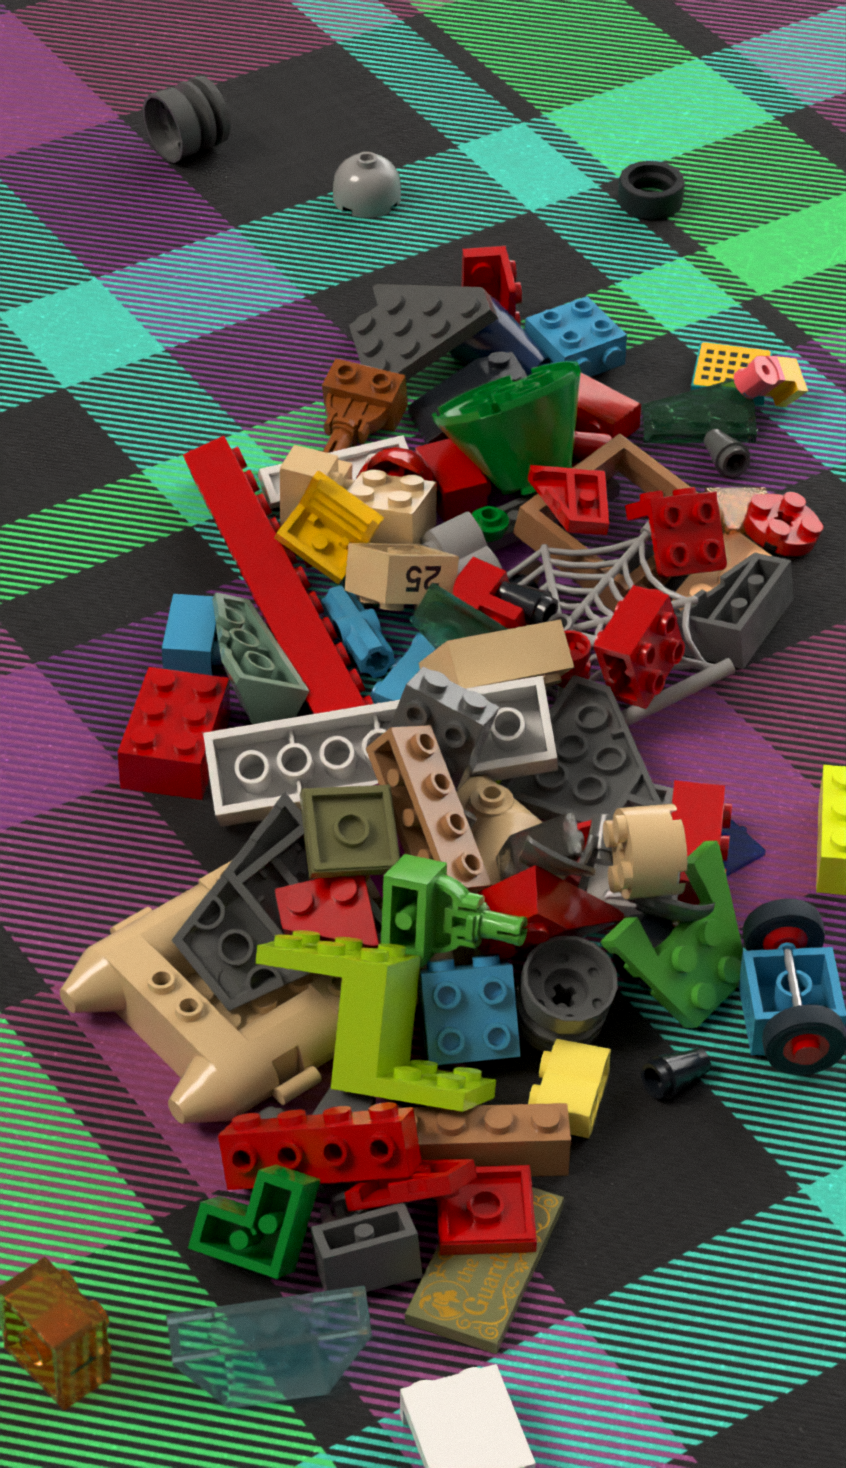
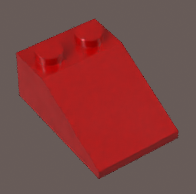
M536 865L475 893L485 896L484 902L490 907V911L513 916H524L528 919V925L523 927L528 929L522 946L493 939H482L477 949L488 955L499 954L500 960L529 955L538 944L556 936H578L584 938L624 919V913L616 907Z

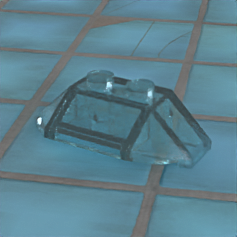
M365 1285L166 1314L172 1365L228 1409L328 1394L372 1336Z

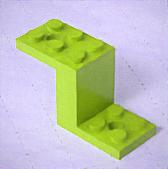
M294 930L292 935H275L274 941L257 945L255 964L342 977L331 1089L461 1112L494 1099L496 1080L481 1077V1070L456 1067L453 1072L437 1070L438 1064L432 1061H410L421 956L405 954L406 947L397 944L381 943L378 944V949L362 947L363 940L352 937H335V942L321 941L320 933L305 930Z

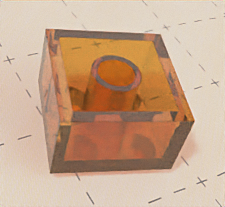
M43 1257L0 1286V1321L4 1348L63 1410H66L112 1378L110 1365L112 1348L108 1342L107 1326L109 1325L108 1315L96 1300L88 1301L81 1294L74 1278L67 1270L63 1268L58 1270L46 1257Z

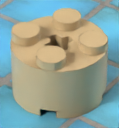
M674 804L617 808L614 812L613 820L604 821V843L607 848L612 847L613 866L608 867V884L611 893L620 892L624 899L680 895L683 893L686 883L677 884L678 872L687 871V846L682 820H672L670 814L677 810Z

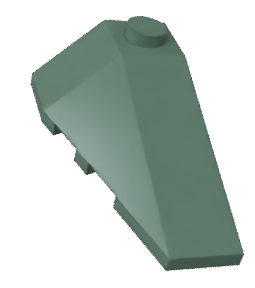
M215 592L212 601L221 661L239 702L249 716L250 722L252 724H259L296 717L309 693V689L251 601Z

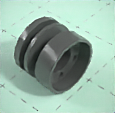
M197 75L188 81L178 83L174 88L167 87L152 93L144 100L143 120L147 134L155 149L168 162H179L195 155L199 150L205 151L212 146H218L229 138L231 131L230 117L226 103L214 83L205 76Z
M556 936L538 944L529 953L515 990L519 1035L533 1048L543 1052H551L556 1039L591 1045L600 1034L617 991V972L609 956L595 943L578 936Z

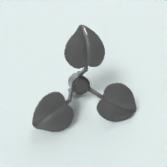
M593 814L587 844L578 862L546 848L529 835L519 854V862L527 867L536 865L555 875L569 876L572 874L581 876L578 888L586 891L590 877L595 876V864L613 866L612 847L607 848L603 838V823L606 820H613V815ZM661 896L627 899L629 902L636 904L635 909L637 911L678 923L699 921L710 915L715 906V902L699 906Z

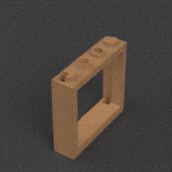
M621 434L615 436L573 467L574 469L605 471L606 481L620 472L646 493L663 491V497L673 496V490L690 488L684 481ZM539 494L519 507L513 534L533 550L538 551L542 544H547L550 548L588 549L553 522L556 516ZM719 509V511H720V518H721V525H722V522H723V519H724V516H725V512H723L721 509ZM550 554L553 559L570 562L604 561L597 555L563 556ZM653 555L647 560L652 575L664 586L671 577L662 578L658 575ZM641 565L629 574L634 585L647 589L655 588L647 579ZM555 566L563 572L583 574H607L612 568L571 569ZM618 573L614 578V582L621 596L625 598L630 589L624 576ZM572 579L582 588H594L600 582V580ZM608 585L599 597L603 604L614 612L618 601Z

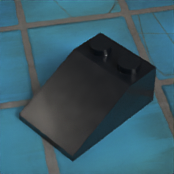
M494 352L488 357L475 359L407 406L408 413L426 444L449 439L436 426L432 418L433 413L440 416L438 407L467 391L499 378L511 375L514 382L527 376L513 352Z

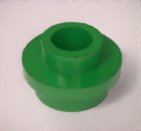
M485 506L471 514L478 523L486 542H494L501 539L509 527L508 515L496 507Z

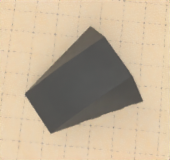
M286 792L281 795L272 810L259 824L240 852L230 862L211 890L205 895L172 939L175 946L228 1011L311 973L255 964L257 945L274 941L275 935H285L281 925L275 889L318 879H309L302 813ZM370 897L378 938L381 941L382 911Z

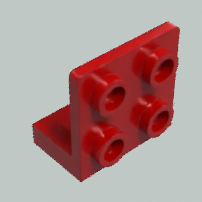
M506 246L462 249L461 287H483L490 296L496 298L521 326L520 313L516 311V304H522L521 283L516 282L515 260H509Z

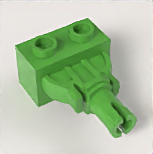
M404 854L384 875L381 943L405 946V954L421 956L420 967H424L435 953L449 952L459 946L476 949L481 944L483 938L522 946L528 929L523 927L528 925V919L524 916H513L490 911V907L484 902L485 896L470 893L461 882L447 875L446 862Z

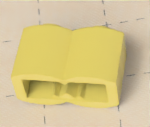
M556 1039L552 1051L543 1052L539 1068V1078L543 1079L541 1085L533 1084L528 1104L567 1103L570 1135L589 1138L608 1080L611 1049Z

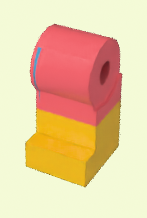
M768 355L756 356L746 368L738 369L733 377L737 389L743 396L749 399H754L758 395L773 397L775 406L787 407L808 392L796 358Z

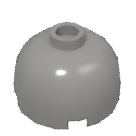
M373 152L355 154L344 160L335 172L333 202L339 210L343 211L344 206L352 210V216L360 218H374L386 215L391 212L392 205L397 203L398 206L401 202L400 175L392 162L381 155Z

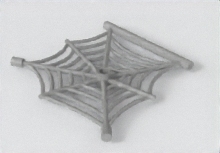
M649 520L640 529L641 535L639 537L611 546L570 550L550 548L547 544H542L538 551L507 572L509 580L542 556L543 565L517 584L526 586L545 571L547 582L539 589L550 591L552 597L558 600L557 613L551 616L548 622L561 619L564 631L574 630L583 633V631L596 628L595 635L583 633L590 640L591 648L594 647L595 638L599 631L603 630L604 626L608 624L614 615L611 610L604 606L599 595L609 585L611 592L618 602L624 599L615 585L614 578L623 569L624 579L629 589H631L634 583L629 575L628 562L638 550L640 563L647 579L658 590L675 599L671 601L674 610L684 607L682 617L684 639L695 659L683 657L678 664L674 665L671 671L690 668L702 671L655 695L647 709L633 705L621 711L627 726L736 672L729 658L716 664L707 663L692 641L689 629V614L691 605L698 603V597H685L665 588L652 575L645 559V542L652 540ZM629 547L620 559L600 562H570L553 559L550 554L592 556L615 552ZM552 565L571 569L612 568L607 574H583L553 570ZM555 577L574 580H600V582L594 588H572L557 584ZM558 591L587 596L581 603L567 604L560 602ZM595 602L598 609L607 617L600 618L593 614L590 605ZM455 604L438 609L437 611L414 608V618L432 621L439 618L449 626L462 630L454 622L459 621L457 612H454L456 610ZM561 609L573 612L570 616H568L566 614H563ZM584 612L591 619L590 621L575 624ZM596 653L590 657L591 663L598 660ZM601 669L590 676L589 680L595 682L602 677ZM551 686L545 689L557 700L564 688L558 686V693Z

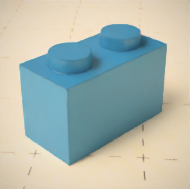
M173 594L162 644L163 669L213 676L215 665H222L212 601L213 596Z

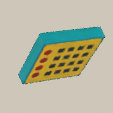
M700 341L690 396L764 405L765 396L758 395L754 399L743 396L737 389L733 377L738 369L746 368L756 356H772L773 350Z

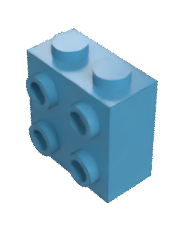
M588 296L525 318V331L550 358L549 364L576 361L580 366L581 373L589 377L625 365L627 334Z
M499 954L474 956L472 957L473 964L455 966L454 959L431 960L427 962V969L419 970L418 998L424 1060L443 1065L520 1057L512 964L507 961H500Z

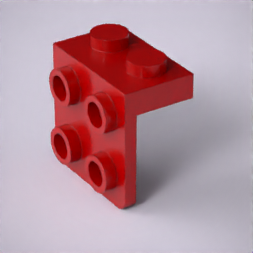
M696 487L673 490V496L663 497V491H653L639 494L640 501L625 505L627 521L649 518L656 570L660 577L666 578L716 572L726 568L727 558L716 491L696 493Z

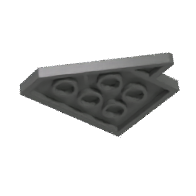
M376 284L372 288L378 306L360 315L349 327L362 365L405 375L407 381L497 320L498 316L490 295L483 287Z
M576 675L572 676L549 710L557 753L558 770L504 779L499 784L509 789L513 794V798L534 816L569 828L578 823L592 820L593 814L614 815L617 808L662 804L611 687Z

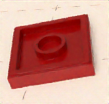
M530 1165L475 1167L477 1178L460 1188L461 1193L458 1196L445 1200H436L440 1255L536 1252L537 1237Z

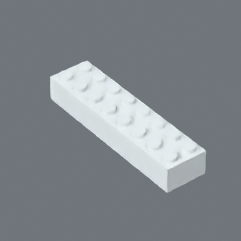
M543 676L466 688L468 691L482 694L487 701L500 707L471 776L486 774L493 781L558 770L557 753ZM400 700L203 733L214 811L220 826L225 827L264 820L284 792L287 793L301 811L299 794L303 788L369 786L378 784L366 747L389 729Z

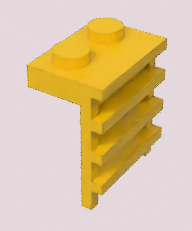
M319 470L312 477L299 504L278 530L274 538L339 585L346 575L348 544L370 543L384 517Z

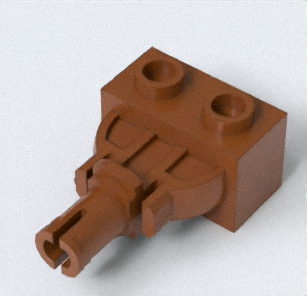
M335 358L322 384L325 414L327 415L323 429L330 436L322 452L330 453L351 448V446L357 445L358 439L360 444H364L369 434L379 429L395 432L408 406L405 375Z

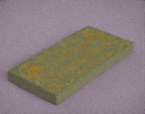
M532 1187L537 1237L536 1252L440 1255L438 1244L407 1308L405 1324L497 1354L561 1214L564 1197Z

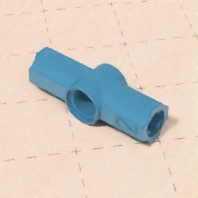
M342 585L330 588L328 594L321 599V605L324 610L323 614L325 617H329L337 634L336 644L342 642L346 652L350 653L362 673H368L372 678L386 675L389 667L395 663L394 653L382 635L380 622L375 611L372 608L365 610L356 595L344 591L345 589Z

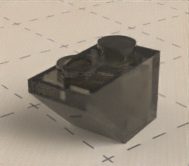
M565 813L510 835L496 856L500 881L530 868L519 862V854L524 847L528 835L546 848L577 862L583 854L585 841L583 833L577 828L575 814ZM555 875V876H557V877H559V878H561V879H563V880H565V879L568 877V876Z

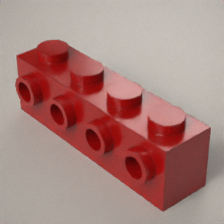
M387 1102L373 1105L368 1108L369 1111L352 1112L349 1106H337L323 1111V1114L306 1115L305 1110H289L278 1114L277 1118L261 1119L258 1113L238 1115L218 1135L227 1190L253 1189L258 1170L276 1164L321 1179L320 1184L411 1177L422 1163L413 1107L397 1108L396 1103Z

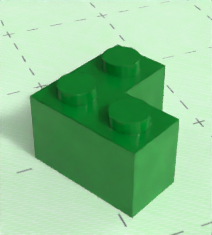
M277 1164L258 1170L249 1205L222 1196H217L200 1203L188 1249L275 1279L295 1272L321 1179Z

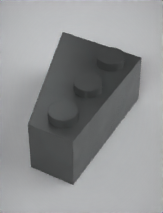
M753 553L720 576V584L708 592L701 589L693 595L698 597V603L691 605L689 629L691 639L704 660L718 663L729 658L734 667L741 669L746 667L794 599L791 560ZM675 609L674 613L677 616L681 637L685 643L684 655L694 657L684 639L682 628L683 610Z

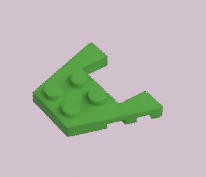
M704 841L687 857V871L685 872L700 900L699 906L715 902L714 910L710 915L699 921L679 923L673 929L670 936L655 948H653L638 917L624 918L601 940L603 947L609 953H616L625 962L624 968L633 977H640L652 989L650 994L684 1028H697L739 986L743 947L722 854L717 841Z

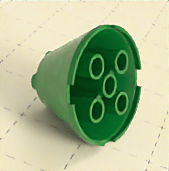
M563 361L531 368V375L514 382L511 375L476 387L438 407L440 416H437L436 413L432 414L434 423L501 490L502 495L511 494L519 490L521 495L536 492L528 481L530 465L572 468L581 369L578 362Z

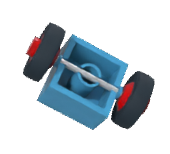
M778 899L764 903L747 916L743 925V939L747 951H743L739 992L751 1055H765L770 1065L783 1073L792 1075L818 1073L836 1064L846 1051V1009L833 947H822L825 939L823 921L818 910L811 904L798 899Z

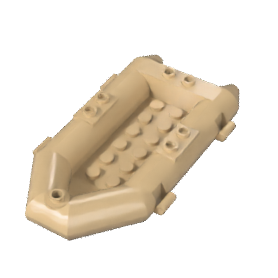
M486 774L470 776L457 791V795L463 810H467L477 817L471 832L490 882L494 885L530 868L519 862V854L524 847L525 840L529 835L532 839L542 844L546 831L543 822L514 799L509 789L497 784ZM230 862L200 878L198 885L154 910L146 907L111 927V935L88 947L83 952L60 989L62 1002L72 1013L116 1012L175 1071L181 1079L168 1100V1106L174 1118L181 1124L232 1121L234 1117L245 1113L271 1096L284 1105L320 1083L322 1078L316 1068L334 1058L342 977L310 973L228 1011L172 942L173 937L205 895L211 890ZM369 876L367 881L369 895L382 911L383 899ZM459 946L449 952L435 953L429 961L454 959L455 966L473 964L472 957L488 954L477 948ZM427 963L424 967H420L419 970L427 969ZM417 988L416 1006L419 1005L418 988Z

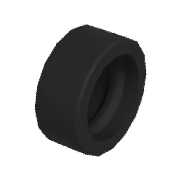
M640 161L630 164L622 170L619 177L618 201L620 207L626 213L641 219L656 220L673 216L681 209L683 204L685 186L683 174L676 167L664 162ZM641 188H656V189H661V190H663V191H662V192H652V193H651V192L641 191V190H639V189H641Z

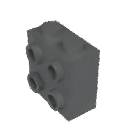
M423 666L406 684L389 728L431 725L457 792L472 775L500 707L487 701L482 694L468 691L450 681L444 674L429 670Z

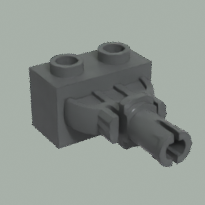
M352 1181L321 1184L333 1209V1216L329 1206H323L320 1210L322 1224L310 1228L316 1270L329 1302L423 1277L418 1233L404 1202L388 1207L379 1206L348 1211L344 1192L354 1187Z

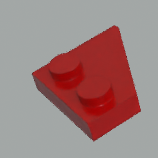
M530 465L528 481L567 532L607 535L609 512L605 471Z
M366 876L318 878L275 889L281 925L285 935H292L294 930L313 931L320 933L321 941L335 942V937H352L363 940L362 947L378 949L380 942Z
M473 1159L422 1160V1163L411 1177L365 1180L344 1192L348 1211L426 1198L445 1200L458 1196L461 1193L460 1188L477 1178Z

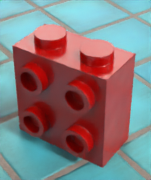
M633 585L625 598L618 602L614 615L604 630L599 631L593 645L605 683L611 687L615 699L644 709L648 708L655 695L660 694L668 674L674 665L682 660L685 651V643L681 637L677 616L674 613L670 596L658 589H647Z

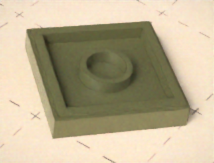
M390 785L301 789L299 797L309 879L385 875L400 859Z

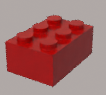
M148 667L117 752L121 789L198 800L203 799L210 778L203 733L223 730L227 727L231 715L229 678Z

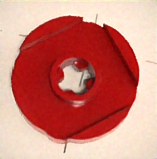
M787 492L784 496L779 494L753 495L743 520L745 531L753 541L764 547L766 542L777 546L775 553L784 556L808 554L819 540L823 524L817 515L805 505V498L795 492Z

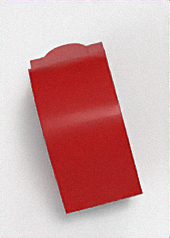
M472 557L459 573L453 587L455 606L462 630L472 635H480L485 630L491 633L526 626L523 608L496 597L499 586L504 581H508L507 571L476 557Z

